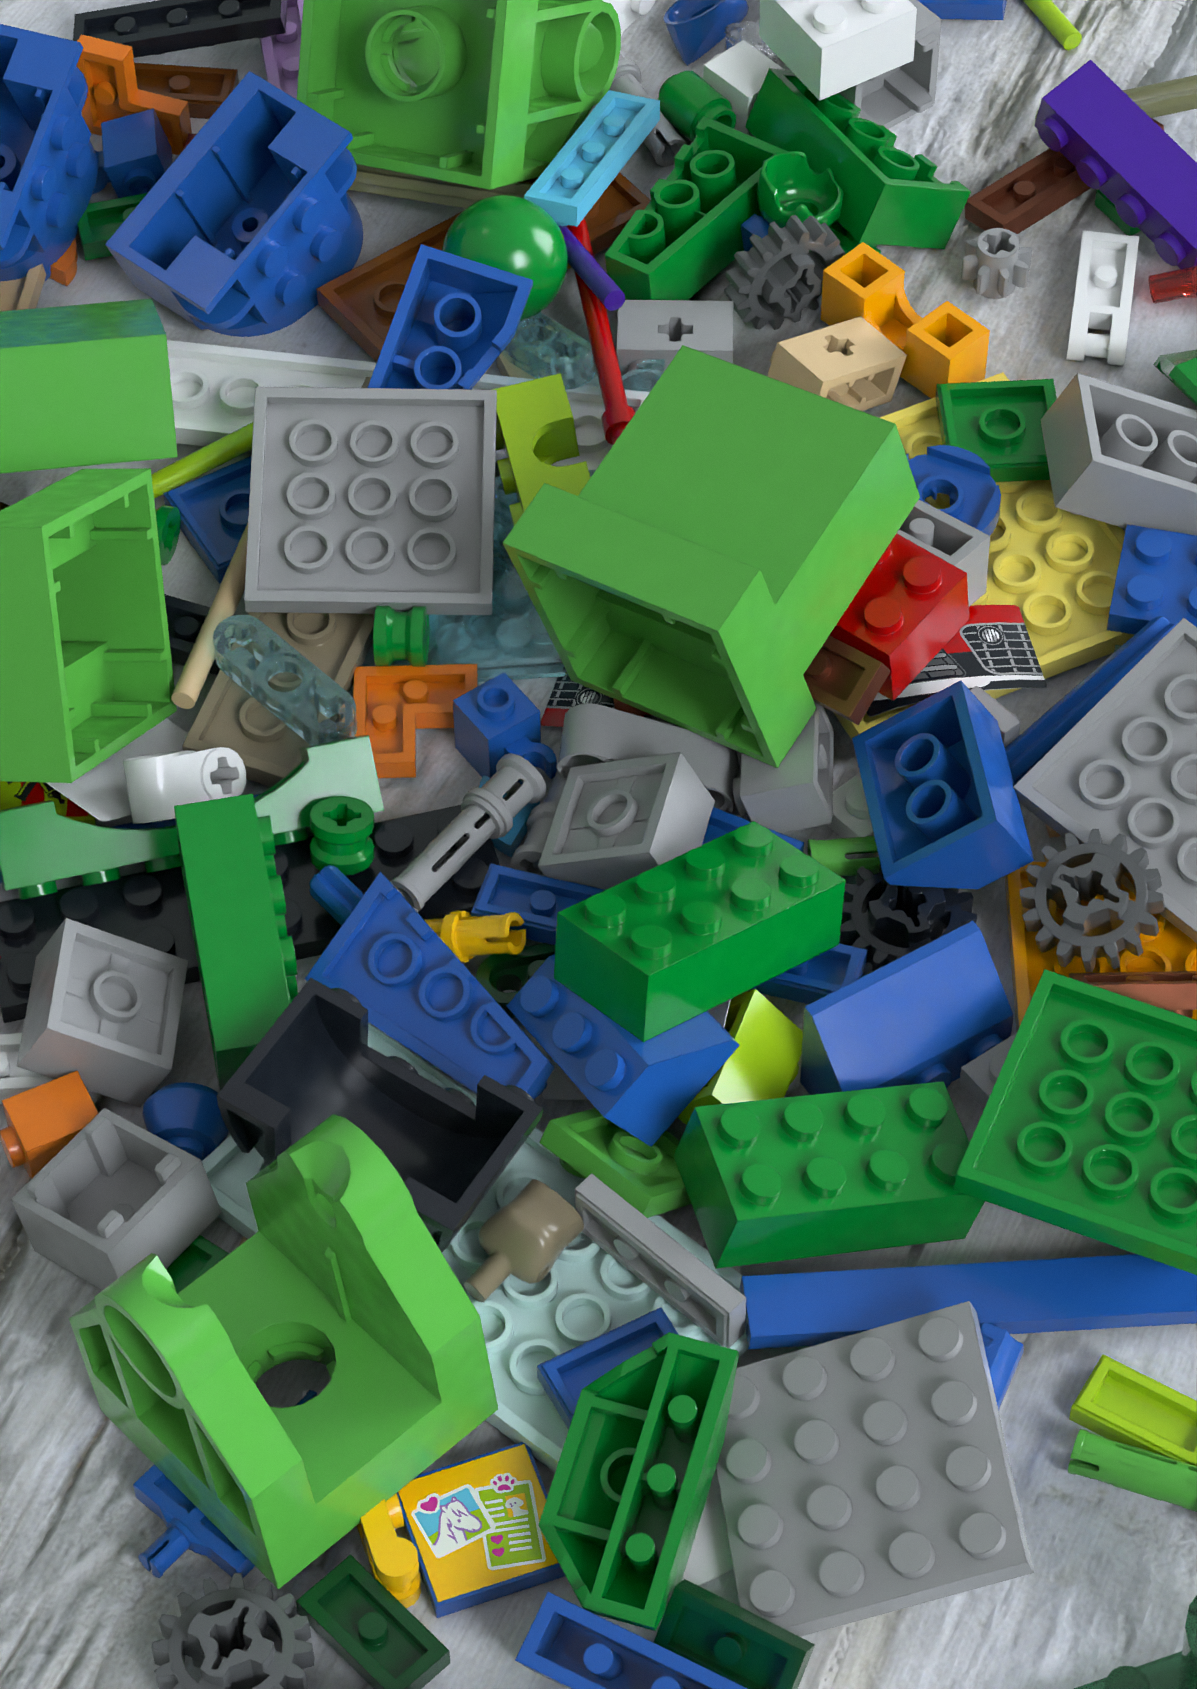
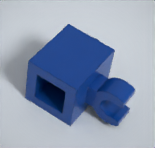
M154 108L101 123L103 150L99 152L95 150L98 175L93 194L103 190L109 182H111L118 198L148 193L173 163L172 147Z
M505 672L453 700L455 748L481 777L485 775L491 778L497 772L496 765L505 754L509 753L519 755L528 760L534 767L542 769L550 779L555 777L557 772L556 755L550 747L541 743L540 710ZM518 780V782L522 785L523 781Z

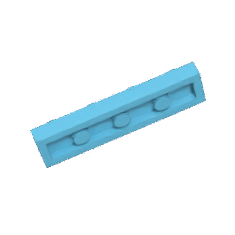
M608 90L526 192L524 199L530 200L543 208L555 220L558 226L571 225L577 227L659 122L660 100Z

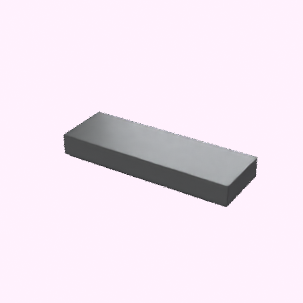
M590 1174L575 1188V1208L584 1222V1230L582 1232L723 1347L730 1348L745 1333L746 1297L593 1174Z

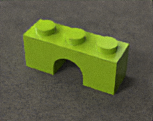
M561 373L492 389L497 390L496 451L504 449L506 458L497 460L504 495L516 493L518 503L509 505L513 527L544 483L578 496L591 478L586 461L567 466H551L555 462L580 456L574 418Z

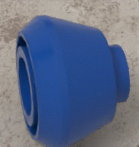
M189 1082L169 1084L151 1095L144 1103L142 1116L146 1130L199 1158L201 1161L211 1154L229 1135L218 1107V1092L205 1085Z

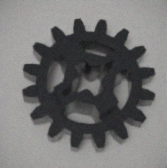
M880 863L879 873L876 874L861 867L857 870L856 885L845 883L839 943L866 949V963L873 965V972L971 921L976 923L977 914L972 913L974 897L971 892L959 893L957 888L890 885L883 877Z

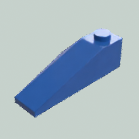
M421 244L367 388L472 390L514 338L533 286V280Z

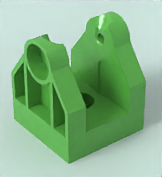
M304 0L297 100L352 134L353 139L346 148L352 153L356 164L489 190L537 178L584 122L592 107L600 102L612 85L621 50V28L618 13L611 3L602 0Z
M335 1114L320 1123L277 1156V1159L246 1182L258 1232L177 1294L173 1280L159 1257L151 1253L99 1292L91 1302L69 1318L101 1411L278 1590L361 1522L360 1518L382 1500L385 1499L386 1502L498 1410L480 1315L417 1213L411 1194L398 1171L382 1150L360 1128L348 1119ZM311 1360L327 1366L331 1379L319 1395L301 1405L284 1408L269 1406L256 1386L258 1379L266 1371L287 1361Z

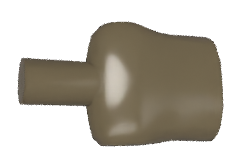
M532 1179L514 1200L500 1208L481 1227L478 1234L479 1243L489 1257L464 1282L465 1289L474 1299L484 1302L510 1274L529 1284L540 1282L549 1273L564 1248L584 1230L582 1217L557 1192L541 1181Z

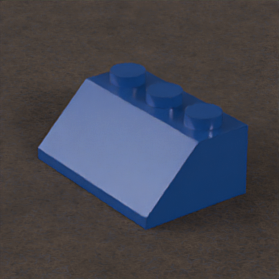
M961 680L852 738L883 877L890 885L978 890L1034 861L1017 793L1013 788L1014 781L998 721Z
M971 921L804 1007L800 1083L809 1095L944 1081L946 1088H948L951 1082L960 1078L961 1067L1011 1036L1014 1014L982 932L976 923Z
M555 954L549 956L508 1003V1009L604 1118L652 1147L740 1046L739 1043L708 1011L642 1042L555 980Z

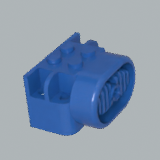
M0 24V281L27 277L29 269L43 264L46 281L51 275V265L67 251L77 235L78 222L89 204L98 175L97 157L90 141L91 132L81 115L87 99L88 85L83 73L76 65L83 46L77 41Z
M249 71L105 245L136 288L200 330L209 329L216 333L237 337L260 336L279 331L295 323L318 305L317 288L351 271L360 256L363 245L362 220L356 206L347 193L357 174L355 159L346 148L352 141L353 136L348 130Z

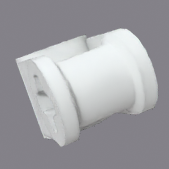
M218 747L201 751H171L123 760L133 824L174 819V806L240 796L246 784V769L243 760L237 752L230 748Z

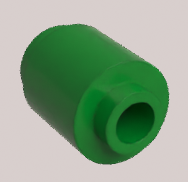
M688 70L672 75L662 84L658 100H660V111L667 121L691 142L696 138L695 127L703 116L735 128L736 115L732 111L731 103L694 71Z

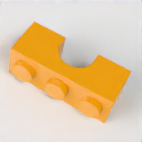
M862 242L823 270L820 319L830 326L862 316L907 355L900 377L929 398L936 396L937 384L971 383L985 379L990 330L949 301L941 304L924 318L920 317L910 305L904 291L905 271L869 245Z

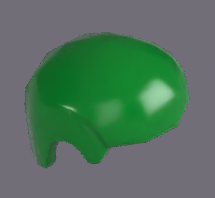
M799 151L776 153L763 161L757 187V204L763 218L768 223L775 221L779 228H783L792 215H796L802 223L811 215L820 224L825 222L829 227L840 217L844 192L834 180V175L830 168H827L822 173L813 171L807 163L806 154Z

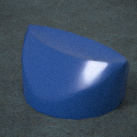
M677 0L666 11L663 20L676 50L688 66L724 39L748 14L749 6L746 0Z

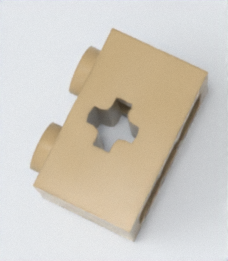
M860 316L777 342L770 359L771 365L767 376L859 411H864L892 401L907 355Z

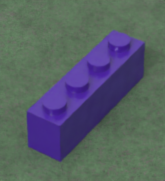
M1089 60L1041 99L1034 126L1037 128L1042 141L1051 150L1060 151L1076 167L1080 178L1087 186L1095 190L1099 189L1115 205L1118 215L1127 225L1133 228L1138 227L1154 243L1157 253L1167 264L1177 266L1190 277L1197 272V162L1092 60Z

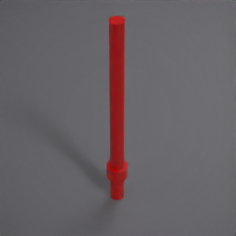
M583 219L577 227L567 225L568 229L595 259L586 220ZM575 272L605 412L601 417L606 441L614 445L636 412L627 403L607 310Z

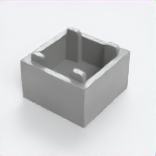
M909 0L917 8L913 61L839 92L861 109L858 118L869 120L879 126L883 125L887 129L916 113L929 109L935 103L942 19L918 0Z
M681 752L571 767L538 867L549 878L604 890L609 889L701 846L715 800Z
M66 918L36 956L17 1067L53 1079L78 1071L87 1090L141 1107L172 1070L188 960Z
M106 1108L101 1110L11 1199L34 1251L101 1290L105 1289L151 1253L156 1254L167 1269L222 1213L202 1161L199 1158Z

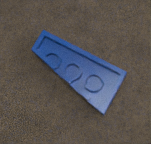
M381 872L305 977L307 982L310 978H313L331 989L341 988L351 993L364 1008L368 1009V1024L475 1095H477V1084L486 1075L504 1086H517L534 1099L555 1069V1066Z

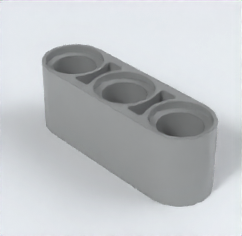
M586 703L571 707L565 713L557 770L560 777L566 781L571 767L681 752L715 800L713 807L731 814L734 806L733 779L737 777L738 757L735 750L687 729L607 706Z

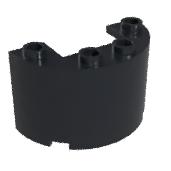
M313 978L308 980L217 1095L221 1117L242 1153H250L254 1147L263 1157L264 1165L266 1166L270 1165L277 1159V1156L331 1115L335 1114L348 1119L382 1150L398 1171L411 1194L417 1213L441 1252L449 1246L538 1125L543 1113V1107L536 1104L535 1100L526 1091L514 1085L504 1086L486 1075L477 1084L475 1106L474 1102L461 1091L454 1088L444 1089L420 1076L417 1070L406 1060L397 1056L387 1057L368 1046V1009L364 1008L359 1000L348 991L341 988L331 989Z

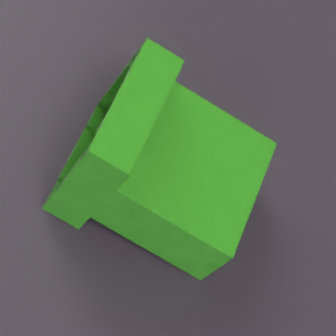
M152 299L0 311V474L178 457L167 336Z
M682 345L580 494L576 496L544 483L504 540L503 545L571 681L778 768L817 709L803 674L910 514L920 495L895 423Z
M151 468L81 469L0 511V780L6 782L72 783L177 711V705L171 700L175 686Z

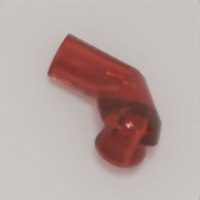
M1197 266L1150 275L1149 288L1153 303L1182 298H1197Z

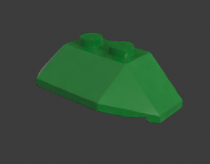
M670 1332L651 1343L652 1346L625 1360L581 1390L539 1522L541 1532L583 1609L596 1615L655 1631L658 1627L675 1586L683 1579L724 1443L739 1357L737 1350Z

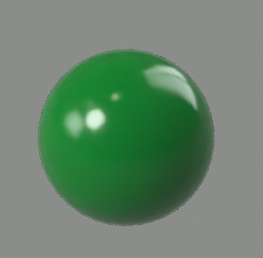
M499 195L487 197L473 203L455 218L448 229L442 247L444 252L532 279L533 286L520 321L531 318L543 311L555 299L566 277L568 254L565 239L559 226L543 208L521 197Z

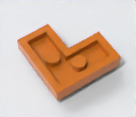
M81 34L77 42L82 44L83 50L76 66L83 73L88 85L87 99L82 109V117L90 132L102 136V122L154 108L172 147V154L179 156L184 150L188 133H192L188 101L138 89L131 46Z
M477 664L425 665V667H413L412 665L356 667L353 691V737L360 735L369 736L378 778L416 777V729L454 728L453 700L478 687Z

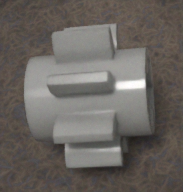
M1003 228L988 229L980 234L977 241L971 239L966 241L961 278L962 280H974L973 285L976 294L990 299L1006 298L1012 294L1016 286L1026 288L1031 266L1032 248L1020 247V240L1017 234Z

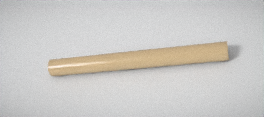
M248 523L172 693L171 700L178 707L191 709L195 706L245 591Z

